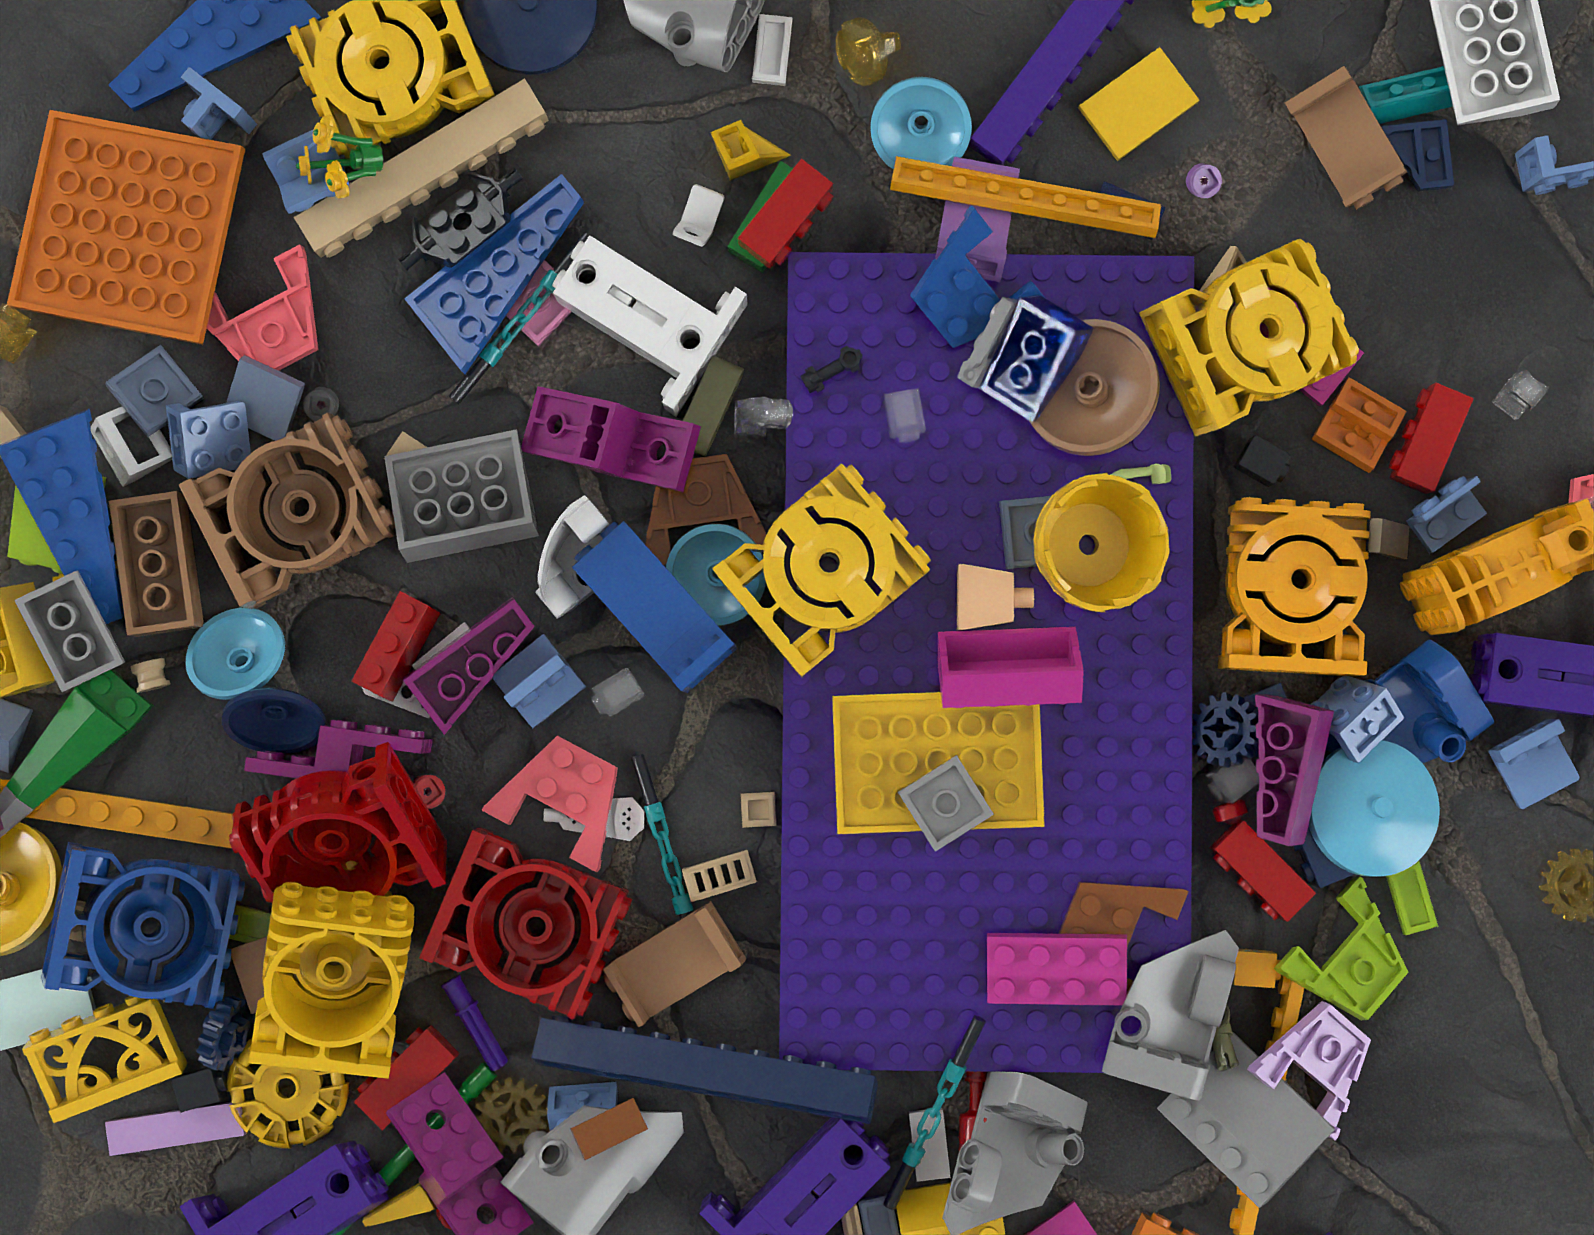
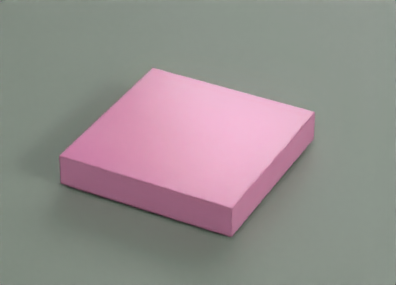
M545 260L507 313L506 317L511 320L516 315L521 306L539 287L541 279L550 269L553 270ZM543 288L538 296L541 298L546 293V290ZM551 293L534 316L526 322L521 331L539 347L570 315L571 311L560 305L554 294ZM531 302L523 314L527 316L535 305ZM518 321L515 322L516 326L520 324Z

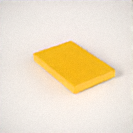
M1159 47L1080 104L1078 109L1115 159L1119 161L1196 105L1199 99Z

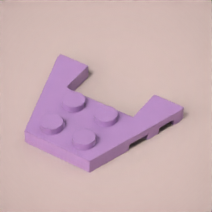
M1321 1001L1250 1064L1247 1070L1263 1084L1275 1089L1292 1062L1295 1063L1327 1091L1316 1111L1335 1128L1329 1138L1336 1141L1341 1130L1337 1127L1341 1112L1346 1113L1350 1100L1346 1098L1352 1080H1358L1371 1039L1331 1004Z

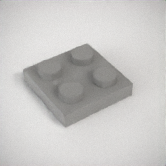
M957 755L898 792L935 852L994 815Z

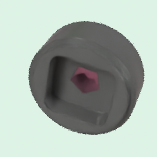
M314 388L304 399V411L314 421L322 419V415L328 412L335 416L339 409V399L329 388Z

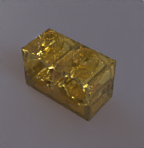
M4 302L0 306V358L14 364L37 331L28 325L31 321L30 318Z

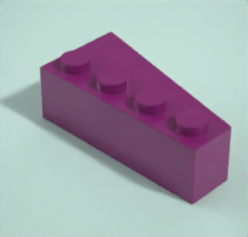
M512 597L404 676L403 681L445 735L458 717L472 703L477 694L530 633L534 625Z
M1255 694L1256 707H1258L1256 738L1259 739V759H1256V773H1259L1257 837L1286 846L1304 844L1334 711L1271 694Z

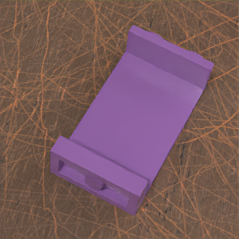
M954 157L952 163L953 167L1018 178L1020 173L1018 168ZM945 200L935 256L936 260L948 244L946 240L952 231H956L965 217L963 215L971 206L970 204ZM972 205L992 229L993 233L969 251L966 257L983 279L1000 282L1006 261V245L1012 212Z

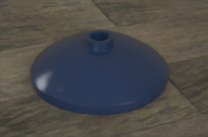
M257 688L239 694L225 705L222 713V726L231 739L244 747L255 751L265 752L266 750L289 754L300 752L318 743L320 726H326V718L323 711L304 695L281 688Z

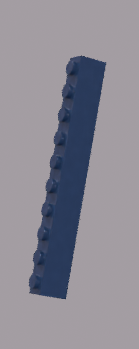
M553 1015L552 1019L541 1018L531 1058L541 1066L871 1124L878 1082L876 1077L871 1075V1071L864 1068L851 1067L849 1072L838 1070L837 1065L830 1062L817 1061L816 1066L803 1064V1059L790 1055H784L783 1059L780 1060L769 1058L770 1054L761 1050L751 1049L749 1054L736 1052V1047L727 1044H716V1048L703 1046L702 1041L692 1038H683V1042L671 1041L670 1036L658 1032H651L650 1037L637 1035V1030L619 1026L617 1031L604 1029V1024L594 1021H585L584 1025L572 1023V1019L560 1015Z

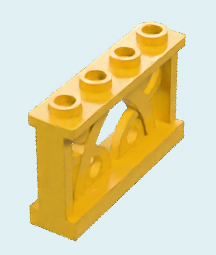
M128 996L124 999L125 1003L114 1007L112 1003H108L95 1009L92 1016L81 1019L80 1015L74 1016L62 1022L61 1028L53 1031L43 1028L29 1035L30 1040L22 1048V1051L27 1056L50 1108L48 1112L53 1123L183 1073L188 1063L183 1051L180 1052L158 999ZM135 1013H143L151 1019V1031L144 1038L137 1036L142 1029L143 1022L141 1021L138 1026H133L129 1023V1017ZM118 1020V1027L108 1024ZM81 1034L75 1045L69 1040V1038ZM156 1035L160 1039L167 1058L162 1059L157 1051L148 1044ZM94 1036L111 1039L129 1047L118 1061V1077L111 1079L99 1067L81 1065L84 1053ZM53 1045L60 1046L63 1049V1054L60 1056L53 1055L52 1057L59 1063L68 1062L67 1068H55L47 1064L44 1059L46 1048ZM136 1052L138 1055L133 1060L139 1062L140 1067L133 1070L127 1066L126 1061ZM79 1074L94 1075L97 1078V1084L88 1086L85 1082L88 1076L79 1078ZM52 1076H65L66 1097H61Z

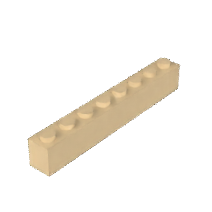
M524 78L383 163L381 172H376V176L361 177L350 183L348 186L350 192L348 197L340 199L336 196L327 197L295 216L294 219L314 252L320 258L325 255L332 257L344 249L343 244L353 238L360 240L368 236L373 231L372 227L381 221L388 223L399 217L402 213L401 209L411 203L415 206L426 201L430 197V192L436 188L451 186L459 179L458 175L468 169L474 171L481 168L487 163V158L494 153L499 152V154L509 151L516 145L515 141L527 134L530 137L544 129V123L549 121L548 117Z

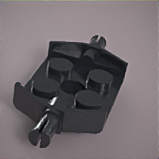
M512 168L505 176L495 181L493 178L468 171L467 175L471 180L419 221L415 215H412L411 221L415 245H413L414 248L398 259L404 268L408 271L410 267L422 258L425 261L430 260L452 268L510 222V213L507 197L510 195L507 191L523 179L517 170ZM472 220L467 229L458 230V226L462 221Z

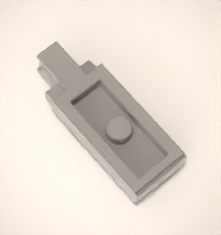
M1002 297L991 310V319L984 332L975 340L973 353L961 366L958 375L959 379L971 387L980 388L990 367H996L1027 310V305L1019 300Z

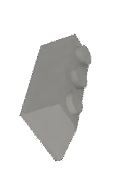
M78 570L14 600L61 692L125 663Z

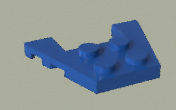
M972 205L964 213L963 216L965 218L956 231L953 230L946 240L948 244L937 260L934 258L910 294L952 348L972 341L984 332L991 319L990 313L992 308L1000 301L999 297L966 257L969 251L993 233L992 229ZM1031 280L1009 297L1027 305V310L1021 320L1051 307L1050 303Z

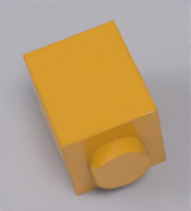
M1239 949L1235 961L1236 969L1232 984L1236 986L1275 988V980H1280L1281 974L1277 973L1274 968L1281 960H1277V954L1272 951Z

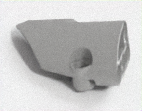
M623 0L631 26L670 50L679 64L682 66H692L697 63L722 72H728L733 66L764 4V0Z
M584 1105L548 1133L544 1131L531 1133L524 1142L525 1155L523 1158L518 1159L500 1183L562 1235H596L628 1193H635L646 1183L683 1135L681 1111H640L648 1130L584 1160L570 1128L609 1110V1108ZM548 1146V1149L542 1155L543 1150Z

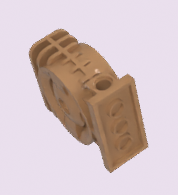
M328 412L322 415V419L314 423L310 421L304 424V428L296 432L290 431L286 433V437L259 447L242 461L235 473L217 468L196 480L190 478L178 484L240 607L257 609L267 604L266 601L287 591L292 574L319 572L340 563L350 556L354 557L360 554L359 552L367 547L372 548L376 546L377 542L385 538H391L396 535L393 513L390 509L382 506L379 499L383 497V493L376 480H371L369 475L367 476L364 469L368 467V463L361 450H356L351 445L349 439L353 437V434L345 419L341 420L338 415L334 416ZM300 453L305 465L327 471L340 484L346 499V516L339 531L341 535L338 539H336L333 532L340 521L342 505L336 488L324 476L313 471L301 470L294 454ZM265 469L272 481V485L269 487L264 499V516L267 525L281 540L292 545L305 546L310 559L306 560L302 552L289 550L279 545L266 531L261 517V501L264 491L268 486L262 473ZM306 499L309 502V511L304 516L298 517L295 513V505L298 501ZM227 507L228 519L232 528L231 532L222 514H219L220 510ZM241 546L262 562L249 569L240 552ZM281 569L279 577L277 578L275 572Z

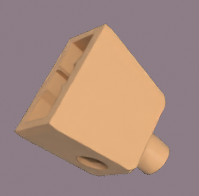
M966 564L957 565V631L1011 623L1014 621V608L1034 607V588H1014V573Z

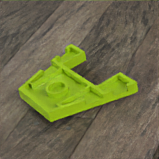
M1361 876L1353 877L1336 897L1337 901L1357 921L1358 926L1326 963L1319 969L1299 946L1290 949L1274 969L1277 973L1362 1021L1369 1020L1408 974V970L1390 933H1385L1378 918L1380 912L1375 902L1371 903L1364 889L1367 887L1365 881Z

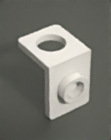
M694 184L682 219L675 227L673 235L703 247L712 236L725 198L724 195ZM685 231L694 233V234H696V235H698V236L690 235V234L686 233Z

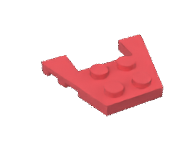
M300 244L273 258L288 288L286 291L229 320L217 293L214 292L207 329L226 346L227 350L238 361L245 355L279 371L319 350L305 248Z
M556 736L484 805L482 811L511 825L526 796L529 795L585 825L569 858L598 872L601 867L602 848L606 839V826L609 810H611L618 767Z

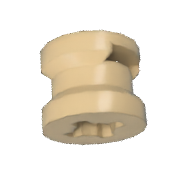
M164 658L153 659L130 666L132 673L137 677L139 686L136 688L137 693L159 689L171 684L170 680L165 679L163 668L166 664Z

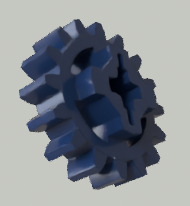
M1224 692L1222 693L1221 700L1219 697L1211 695L1209 696L1210 705L1200 703L1199 707L1202 713L1200 715L1192 714V719L1197 721L1196 726H1192V733L1196 734V738L1192 739V745L1200 747L1197 755L1207 758V763L1216 766L1219 763L1220 766L1229 768L1232 761L1233 764L1240 766L1243 764V755L1250 758L1254 756L1250 750L1252 745L1259 747V741L1255 739L1258 714L1252 713L1256 706L1250 702L1245 703V698L1239 695L1232 697L1231 694ZM1239 713L1241 714L1244 723L1240 722ZM1224 729H1229L1228 731H1224L1223 734L1217 732L1223 731ZM1208 737H1210L1213 740V747L1211 746Z
M233 995L232 997L225 996L223 1002H217L216 1010H211L206 1016L202 1026L204 1028L203 1033L198 1038L200 1046L197 1049V1053L200 1054L198 1061L203 1063L202 1065L216 1071L218 1069L225 1070L227 1064L231 1065L233 1063L234 1055H239L247 1044V1032L251 1029L250 1020L253 1017V1014L249 1013L250 1010L246 1000Z

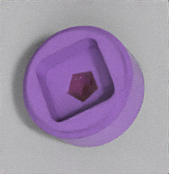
M1205 163L1192 167L1186 177V185L1189 192L1200 198L1214 196L1222 184L1220 171L1216 167Z

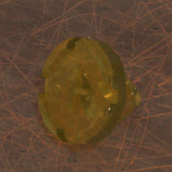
M862 17L844 21L842 23V30H839L836 35V53L843 70L848 69L852 74L849 78L861 86L879 82L885 76L888 67V54L901 49L899 33H880L869 20Z

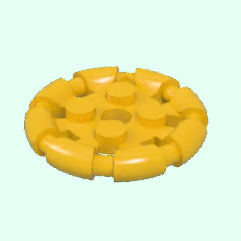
M250 1038L246 1042L247 1044L240 1056L233 1059L227 1077V1092H230L232 1101L229 1107L240 1127L246 1133L250 1131L257 1136L259 1142L283 1149H292V1145L301 1143L306 1146L328 1134L334 1128L332 1123L337 1116H342L347 1104L349 1082H345L344 1074L261 1065L255 1072L249 1066L251 1064L249 1063L252 1043V1038ZM330 1073L332 1085L322 1087V1075ZM288 1078L295 1083L296 1091L293 1096L287 1097L280 1093L278 1085L281 1079ZM253 1088L255 1100H245L244 1089ZM318 1103L326 1108L321 1116L312 1112ZM238 1107H242L241 1117L236 1109ZM261 1113L272 1120L268 1126L258 1120ZM298 1120L300 1130L290 1131L288 1121Z

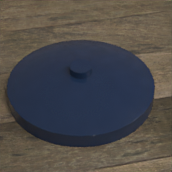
M597 0L463 1L467 29L481 53L491 62L505 70L527 75L543 74L557 70L576 58L588 44L593 34L598 11Z

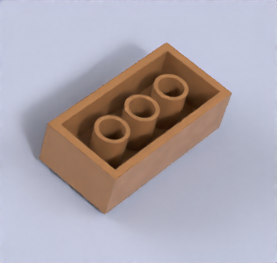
M173 491L109 501L127 635L140 637L203 627L204 621L188 503L183 493Z

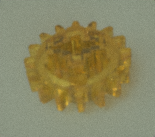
M1571 848L1570 857L1565 852L1560 851L1557 853L1559 862L1547 861L1551 868L1550 873L1541 872V876L1547 879V884L1540 885L1539 889L1549 893L1543 901L1546 904H1555L1551 911L1553 914L1559 915L1564 912L1563 919L1572 921L1576 916L1578 922L1586 923L1587 914L1594 919V900L1591 902V898L1594 896V877L1588 873V867L1585 866L1587 864L1594 870L1593 851L1585 849L1581 855L1579 849ZM1566 868V872L1559 879L1560 874ZM1579 880L1583 881V887L1574 890V884L1579 883ZM1560 893L1565 894L1569 898V904H1572V907L1562 900L1559 895Z
M507 1077L503 1087L498 1081H495L492 1084L494 1092L492 1093L485 1089L481 1095L486 1102H477L475 1108L482 1111V1114L476 1116L479 1123H483V1129L490 1136L492 1142L496 1141L499 1143V1152H502L509 1145L512 1153H517L519 1144H522L524 1147V1142L531 1133L538 1131L537 1128L546 1129L548 1125L547 1121L541 1119L542 1116L547 1115V1108L540 1106L546 1098L545 1095L536 1097L534 1092L537 1086L534 1084L529 1089L525 1088V1079L523 1078L520 1079L517 1085H513L511 1077ZM511 1093L509 1100L504 1103L493 1102L500 1095ZM524 1097L530 1102L534 1112L527 1110L523 1102ZM516 1102L514 1108L516 1109L515 1115L520 1118H516L508 1128V1115L505 1112H508ZM490 1118L496 1120L500 1128L499 1132L493 1127ZM530 1128L525 1134L512 1137L515 1130Z

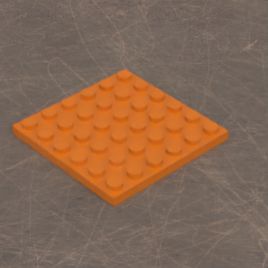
M49 110L7 305L12 308L203 345L245 148L241 145Z

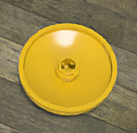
M21 822L0 838V956L15 953L25 948L45 931L53 919L62 874L61 862L53 844L43 833Z

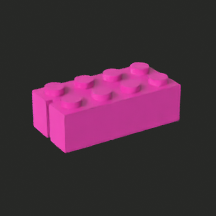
M1076 627L938 632V672L942 708L1082 703L1084 670Z

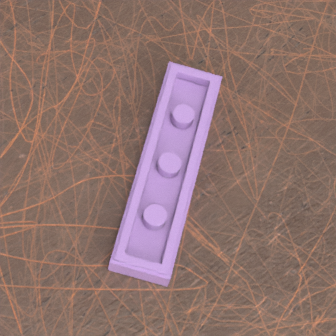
M232 1102L206 1105L180 1113V1110L113 1119L105 1122L110 1156L239 1137L247 1133L240 1127L231 1112L229 1105ZM238 1107L236 1109L241 1117L242 1107Z

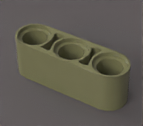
M715 355L711 358L683 419L685 422L701 426L694 453L706 457L745 370Z

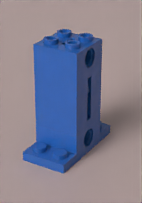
M624 521L620 525L613 522L600 534L603 538L602 541L594 548L587 545L574 557L577 563L572 568L669 675L674 684L682 692L688 693L730 656L737 647Z

